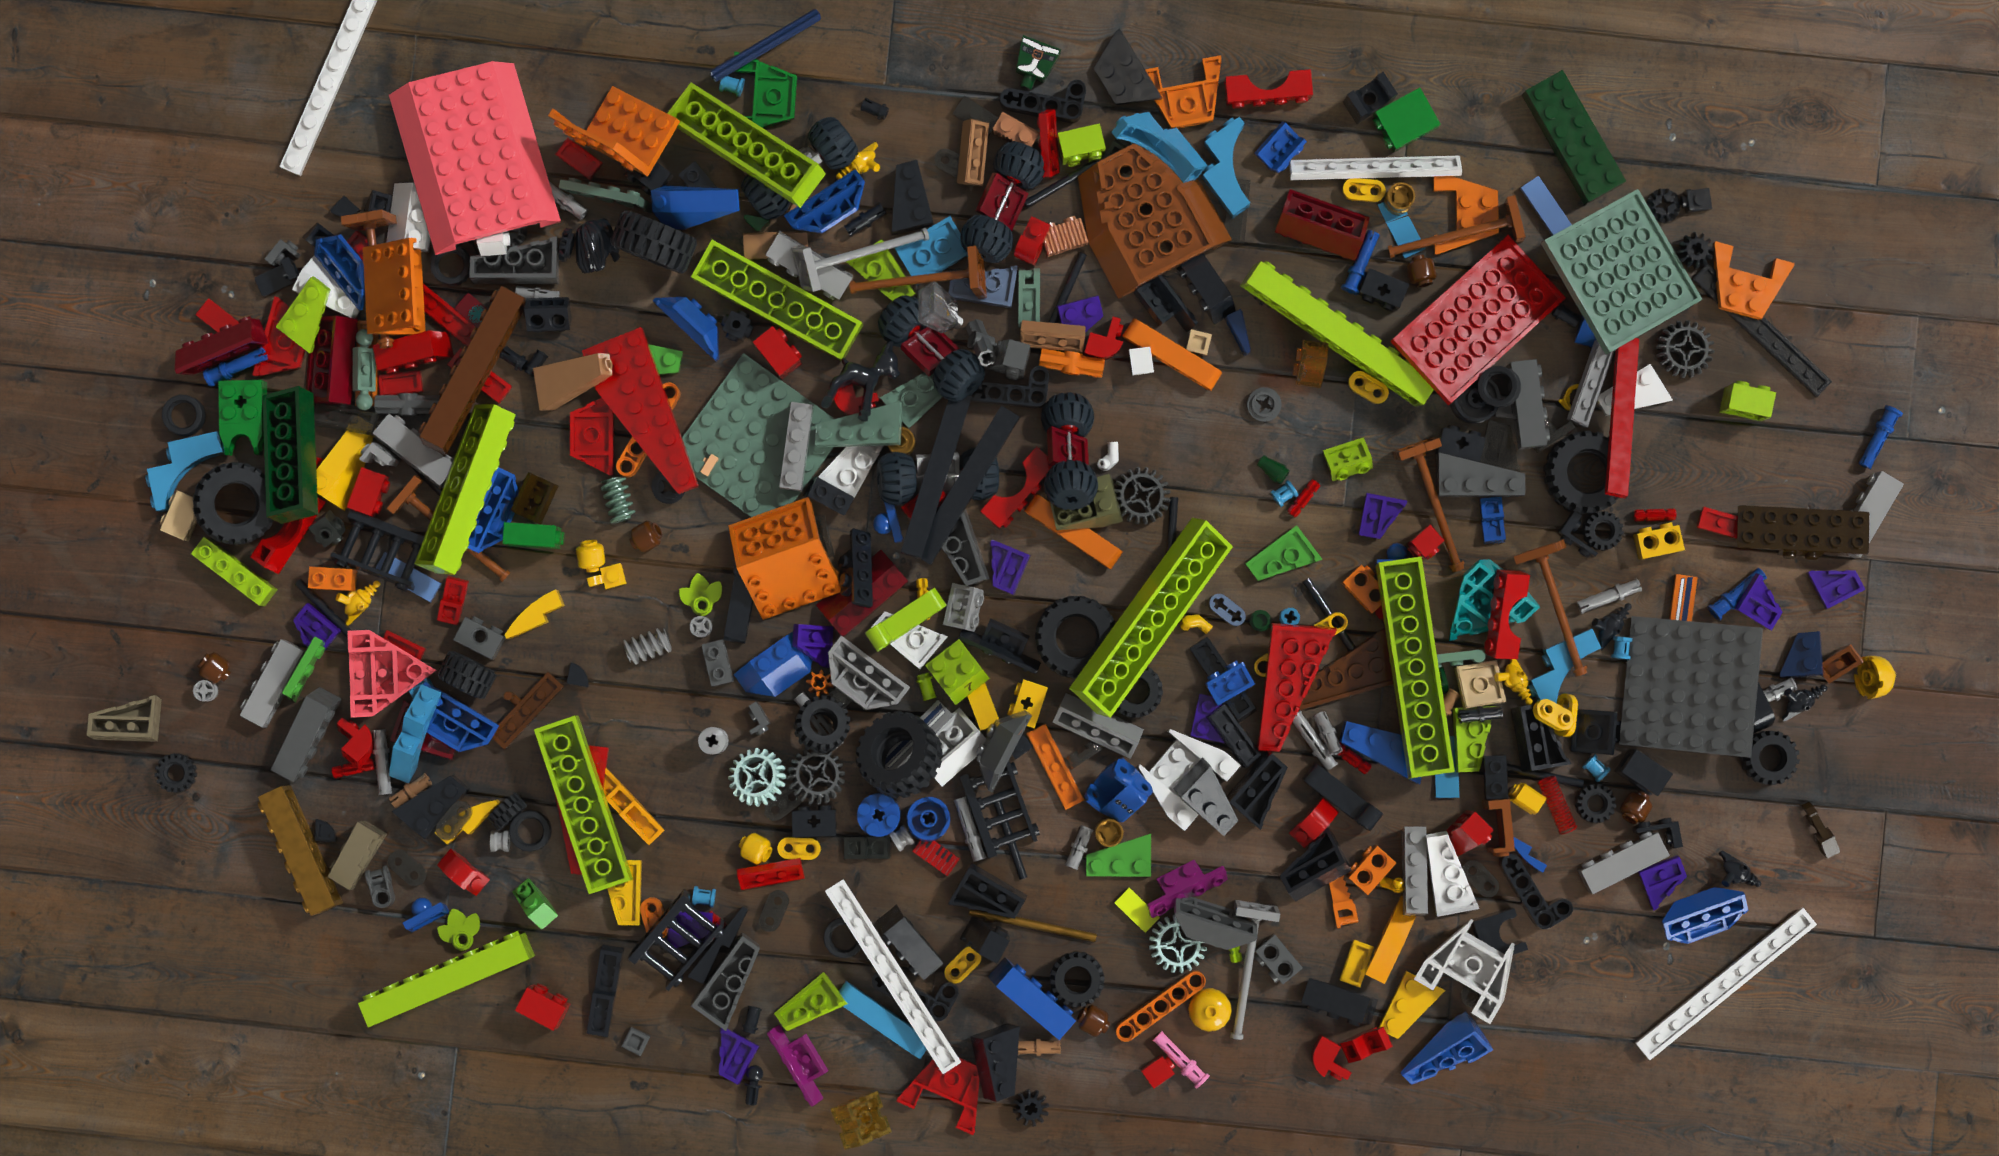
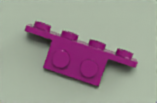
M1192 860L1157 878V883L1164 896L1147 904L1150 916L1152 918L1161 916L1174 908L1176 898L1200 896L1205 891L1222 885L1228 879L1224 866L1204 875L1196 861Z
M775 1026L767 1032L769 1040L775 1046L782 1062L790 1071L794 1082L801 1089L804 1099L812 1107L823 1099L813 1080L829 1070L807 1034L790 1043L781 1026Z

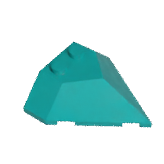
M1478 560L1463 574L1449 641L1456 640L1457 636L1470 634L1471 636L1488 631L1491 599L1494 594V578L1496 577L1497 570H1504L1492 560ZM1529 592L1527 597L1520 599L1512 607L1509 614V623L1515 621L1516 623L1525 622L1540 608Z

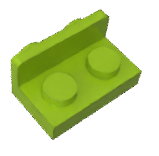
M1364 437L1323 450L1332 481L1345 480L1349 476L1358 473L1364 474L1373 468L1372 457Z

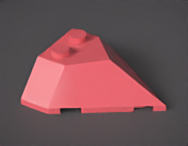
M370 630L348 631L351 717H372L437 671Z

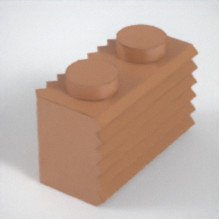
M1004 112L1001 113L993 127V134L1001 137V140L1004 139L1005 142H1021L1034 148L1040 137V132Z
M1075 216L1064 219L1062 224L1055 225V222L1049 223L1051 228L1043 243L1047 257L1088 245L1089 242L1081 218L1076 219Z

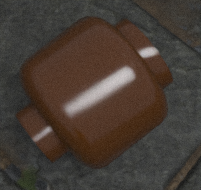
M1417 255L1412 257V262L1407 264V272L1412 285H1416L1417 288H1424L1433 284L1437 277L1433 259L1425 258L1424 255Z
M644 521L631 530V538L629 540L634 549L648 552L661 543L663 534L657 523Z
M216 652L206 653L197 666L199 668V675L212 684H216L220 680L224 682L231 673L228 670L230 662Z
M1641 791L1629 793L1620 807L1623 819L1631 824L1644 822L1653 807L1649 800L1650 797Z
M1095 1005L1084 1006L1077 1017L1079 1029L1094 1037L1100 1035L1101 1032L1105 1034L1110 1026L1108 1013Z

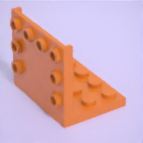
M614 86L611 87L587 130L574 125L553 108L548 115L555 121L554 126L563 130L566 135L573 138L578 144L584 147L587 145L622 163V166L632 172L635 170L647 177L680 123L677 118Z
M404 238L363 247L367 334L409 336L425 331L421 250L413 249V243L417 242L416 238Z
M809 497L728 525L736 568L763 620L841 592L839 578L820 541L812 502Z

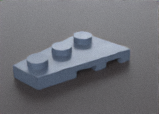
M1018 265L1005 269L998 268L986 271L987 298L978 299L972 292L969 278L950 280L948 299L1011 308Z

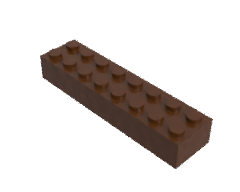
M503 286L500 287L499 291L495 290L490 298L492 304L489 309L485 308L481 314L480 320L482 322L479 328L475 327L470 335L471 342L469 346H464L459 357L462 359L459 365L453 366L449 374L451 379L448 385L444 384L439 392L440 400L438 403H433L429 411L431 416L428 422L424 421L418 433L420 434L422 444L445 456L524 312L525 298Z

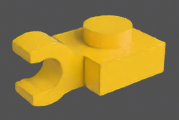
M621 563L600 568L602 575L587 578L589 587L604 584L605 589H610L627 584Z

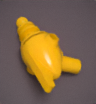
M877 142L858 152L850 165L840 169L841 173H837L836 178L839 180L855 169L859 174L867 172L869 168L874 172L879 171L880 165L874 161L876 155L874 151L878 147Z
M375 580L373 585L369 584V587L365 586V590L350 591L347 596L342 593L336 595L335 600L345 604V614L348 615L345 621L347 626L369 607L371 595L374 596V592H377L376 588L380 587L378 580Z
M1509 659L1510 664L1506 666L1505 672L1495 673L1494 679L1496 682L1505 681L1507 687L1513 692H1518V696H1522L1521 699L1525 700L1527 705H1531L1533 700L1529 698L1531 693L1529 694L1530 689H1527L1529 684L1527 675L1523 672L1517 659Z

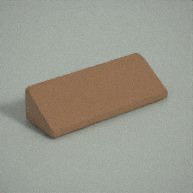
M974 119L963 121L957 175L958 184L983 186L989 123Z
M807 231L783 232L804 246L809 247ZM778 232L743 233L744 257L747 259H768L769 257L766 256V252Z
M1022 320L1020 342L1031 345V348L1083 352L1086 327Z

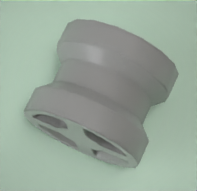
M704 616L694 617L690 623L691 633L700 638L708 636L712 631L711 621Z
M201 680L195 684L193 694L199 701H212L218 695V686L207 680Z
M905 825L900 826L898 831H893L889 834L900 852L904 850L906 845L915 843Z
M491 830V852H496L497 850L509 852V830H505L502 833Z

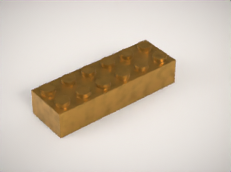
M291 785L278 787L259 796L260 802H258V807L261 813L267 816V827L271 834H275L277 842H275L279 853H283L286 859L284 862L286 870L289 874L292 873L295 879L293 881L297 893H301L304 899L302 905L305 912L313 916L342 904L343 901L334 881L328 877L330 873L316 841H314V836Z

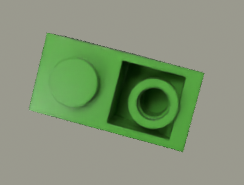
M529 878L512 891L527 917L540 929L546 927L558 916L551 903Z

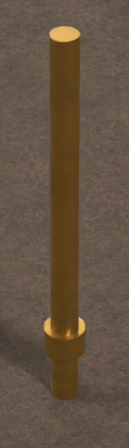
M970 909L969 911L970 916L984 918L985 921L992 923L998 921L1095 942L1097 937L1095 933L1021 917H1015L1014 919L977 909Z

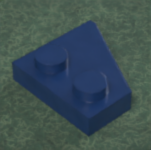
M1820 631L1797 633L1780 672V677L1823 675Z

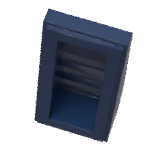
M1239 309L1227 315L1225 321L1243 356H1246L1250 353V345L1243 312Z

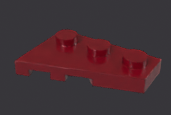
M403 700L390 741L396 743L402 732L403 719L410 706L405 700ZM426 733L421 751L453 760L456 750Z

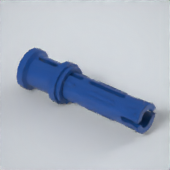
M1367 230L1355 263L1348 269L1349 274L1346 282L1341 286L1342 290L1353 295H1358L1360 292L1358 290L1362 279L1366 277L1365 269L1380 237V234L1375 231L1373 234L1372 230Z
M261 347L231 362L222 361L217 367L212 369L206 368L203 370L204 379L210 387H214L218 381L230 380L233 374L268 360L267 354L261 355L266 353V351Z
M1888 405L1884 407L1885 412L1881 420L1875 424L1877 429L1858 463L1864 468L1868 467L1870 470L1886 438L1894 432L1895 429L1893 427L1897 419L1903 415L1901 411Z
M1760 568L1753 571L1752 574L1741 581L1730 592L1722 593L1721 598L1713 605L1709 604L1707 606L1708 611L1716 620H1722V616L1730 609H1735L1737 602L1741 599L1756 573L1764 578L1763 581L1767 579V576H1765V573Z

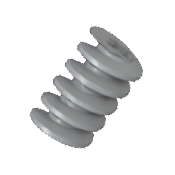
M656 628L655 636L648 631L647 639L640 634L638 642L634 637H631L630 645L626 640H623L624 649L630 663L632 660L635 664H639V657L643 661H647V654L653 659L655 658V651L661 656L663 655V648L668 653L671 652V644L665 629L661 633Z
M717 727L704 729L698 738L701 750L706 754L712 755L726 750L729 742L726 732ZM716 736L715 739L718 741V744L712 745L709 738Z

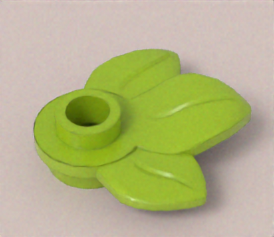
M697 573L691 581L690 588L679 589L680 599L684 604L691 606L696 615L706 616L712 611L713 604L721 598V582L717 581L709 585L708 581L701 574ZM701 601L706 603L705 609H699L698 604Z
M452 909L448 915V925H442L437 928L438 934L444 942L452 943L457 950L464 951L472 946L473 936L480 929V919L477 913L471 914L466 918L461 911ZM460 936L466 937L467 941L465 944L460 943Z

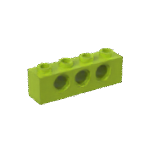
M203 537L191 553L259 606L265 607L278 590L210 538Z

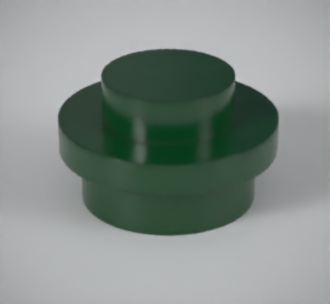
M1257 610L1250 617V625L1256 631H1265L1271 625V616L1264 610Z

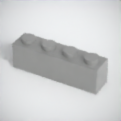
M779 231L766 252V256L769 257L767 260L776 266L781 264L787 268V273L797 278L798 272L791 247L804 245ZM811 250L814 261L825 259ZM836 264L817 270L821 289L824 290L823 294L832 300L834 298L840 299L852 280L853 275Z
M791 402L780 489L799 492L803 490L814 406L811 404Z
M388 414L372 433L374 438L439 489H442L454 459L449 455L443 456L439 452L423 445L420 434L416 429H408L404 426L406 422L397 415L393 417Z
M1883 471L1871 474L1866 483L1869 486L1865 492L1862 491L1857 497L1856 503L1858 504L1854 511L1870 513L1869 543L1904 485ZM1848 554V555H1850L1851 557L1857 559V558H1861L1863 554Z
M281 639L280 642L277 641L271 650V653H273L269 661L266 660L261 668L262 675L260 679H256L251 686L250 691H252L249 699L246 698L240 707V710H242L240 716L262 728H267L284 697L282 692L306 650L287 640Z
M1065 693L1053 719V723L1131 759L1144 730L1114 715L1109 718L1096 714L1082 700Z
M1404 827L1401 829L1402 879L1405 882L1403 915L1425 916L1428 914L1426 827Z
M1646 831L1639 835V840L1633 843L1631 840L1619 845L1621 849L1615 852L1612 849L1600 855L1601 859L1595 862L1591 859L1581 864L1582 868L1577 871L1589 894H1595L1669 857L1670 855L1659 833Z

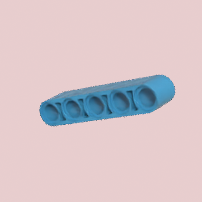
M845 981L839 990L848 1003L843 1007L912 1055L921 1059L927 1049L913 1027L857 987Z

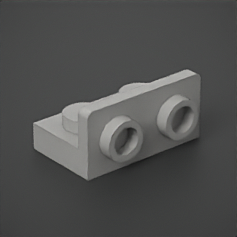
M373 442L365 445L360 452L362 456L359 458V460L366 463H372L375 460L380 465L387 467H396L401 461L400 458L382 444Z
M952 583L943 625L975 632L979 624L980 606L984 602V590Z

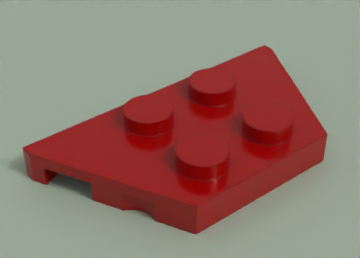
M274 296L265 328V335L269 343L261 346L266 351V353L261 355L267 354L268 360L255 364L253 376L255 377L300 369L306 350L276 328L289 309V306L276 296Z
M600 398L570 412V456L610 476H614V413L606 402Z

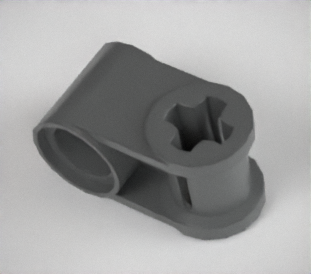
M385 865L382 869L374 871L366 870L365 877L373 904L379 908L392 906L395 901V894L388 866ZM382 892L388 895V901L385 904L379 901V895Z

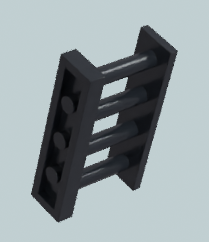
M350 509L347 517L352 522V528L341 554L331 553L330 556L335 561L334 564L345 569L349 566L394 583V587L402 591H407V589L413 591L415 586L413 582L409 581V578L415 567L414 563L424 536ZM366 527L371 529L373 534L361 562L349 559L348 557L360 529ZM387 535L392 537V544L381 569L378 570L368 566L380 537ZM405 542L412 545V551L401 577L389 574V571L400 545H403Z
M1008 761L1007 767H1005L1000 777L1010 775L1014 787L985 798H977L974 791L978 789L977 786L985 784L982 776L974 778V776L969 778L968 774L960 776L989 858L997 856L996 851L1000 850L999 847L1032 836L1033 841L1036 842L1038 841L1036 836L1040 835L1037 824L1031 823L1014 775H1017L1018 771L1014 762L1010 763ZM1017 795L1021 808L990 819L983 817L981 810L985 809V806ZM1025 816L1029 828L998 839H991L989 830L993 826Z
M685 889L631 950L628 960L634 965L638 960H644L668 979L665 989L668 991L673 986L676 988L683 980L682 975L709 943L714 938L717 940L725 930L722 918L714 924L690 905L691 894ZM680 911L682 913L686 912L710 931L702 941L677 922L675 917ZM666 928H672L696 947L688 957L663 938L662 932ZM652 944H658L682 963L675 972H672L649 954L650 951L648 949Z

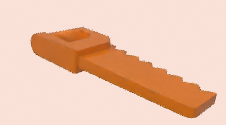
M1344 875L1329 883L1337 929L1343 925L1358 923L1356 907L1353 900L1349 898L1350 893L1347 892L1348 887L1345 886ZM1348 909L1352 911V915L1339 917L1338 910Z

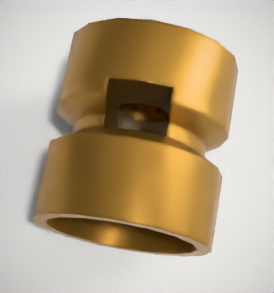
M1395 183L1385 195V207L1390 213L1395 215L1406 213L1414 203L1415 191L1408 183Z
M901 427V445H888L890 451L910 455L915 448L913 433L909 429Z
M1103 819L1095 827V837L1105 847L1116 846L1123 838V828L1114 819Z

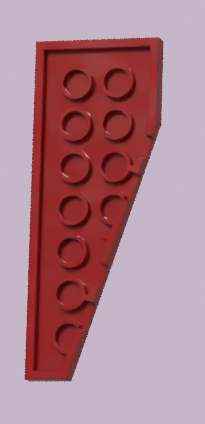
M637 328L582 350L583 356L597 353L610 355L613 375L595 385V390L674 490L681 494L699 487L643 328Z

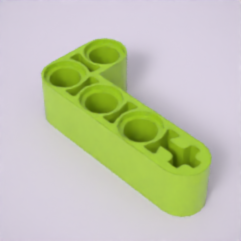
M933 588L882 623L880 622L866 631L865 635L878 652L947 605L936 588Z

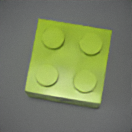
M1100 123L1058 133L1057 141L1063 165L1068 164V167H1073L1081 164L1080 161L1088 159L1089 162L1101 160V156L1105 154L1106 147Z
M1736 381V383H1732L1724 388L1720 413L1764 421L1772 416L1776 392L1770 391L1771 388L1758 385L1755 388L1750 387L1748 382Z
M960 639L925 665L955 705L990 679Z

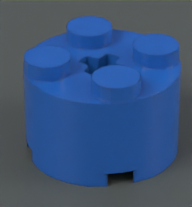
M875 793L866 797L860 803L857 810V820L861 829L875 837L886 836L893 832L901 818V810L897 801L889 795L885 796L882 793ZM876 809H879L880 812L884 811L885 815L882 816V821H879L878 818L874 819L873 815L876 813Z
M925 797L915 801L907 813L906 822L908 830L918 840L924 842L938 840L946 833L950 825V813L944 802L934 797ZM929 814H931L934 823H929L927 825L924 823L925 819L922 817H927Z

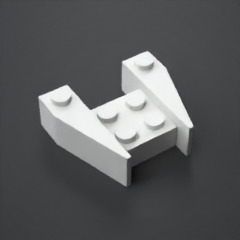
M1169 729L1167 732L1176 739L1150 771H1147L1140 764L1137 767L1152 786L1153 794L1167 817L1185 831L1199 814L1182 801L1183 799L1173 788L1202 757L1210 764L1213 771L1226 782L1241 765L1225 751Z
M1470 919L1426 958L1414 980L1434 990L1444 973L1481 994L1471 1013L1491 1024L1505 999L1515 944L1511 943L1506 953H1501L1467 933L1474 921Z

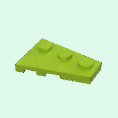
M314 276L310 277L276 326V328L309 354L313 352L314 341L320 328V320L322 314H324L331 290Z
M1463 707L1453 708L1456 772H1479L1486 748L1487 735L1491 729V720H1485L1484 723L1476 721L1460 724L1457 713L1458 710H1463Z
M823 972L778 1009L774 1015L781 1025L789 1031L848 1003L830 978Z

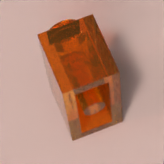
M1302 341L1301 348H1297L1296 361L1298 363H1294L1292 376H1296V385L1321 388L1328 359V343Z

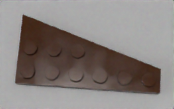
M1385 628L1317 672L1306 697L1299 707L1300 710L1394 684Z

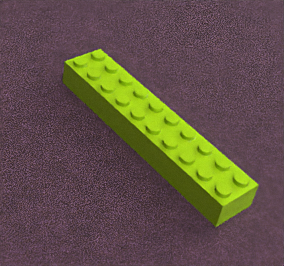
M1260 261L1253 265L1240 284L1242 288L1320 342L1328 343V347L1385 384L1387 388L1413 406L1425 404L1434 389L1407 360L1398 356L1400 353L1390 346L1388 348L1381 344L1382 340L1373 334L1369 336L1364 333V328L1356 322L1351 324L1346 320L1347 316L1338 310L1334 312L1328 308L1329 304L1319 297L1318 299L1310 295L1311 291L1302 285L1300 287L1292 283L1294 280L1287 274L1283 273L1280 275L1275 271L1276 267L1271 263Z
M1191 518L1069 689L1096 714L1109 718L1112 717L1233 548L1207 520Z
M1422 557L1379 562L1376 564L1408 779L1455 772Z

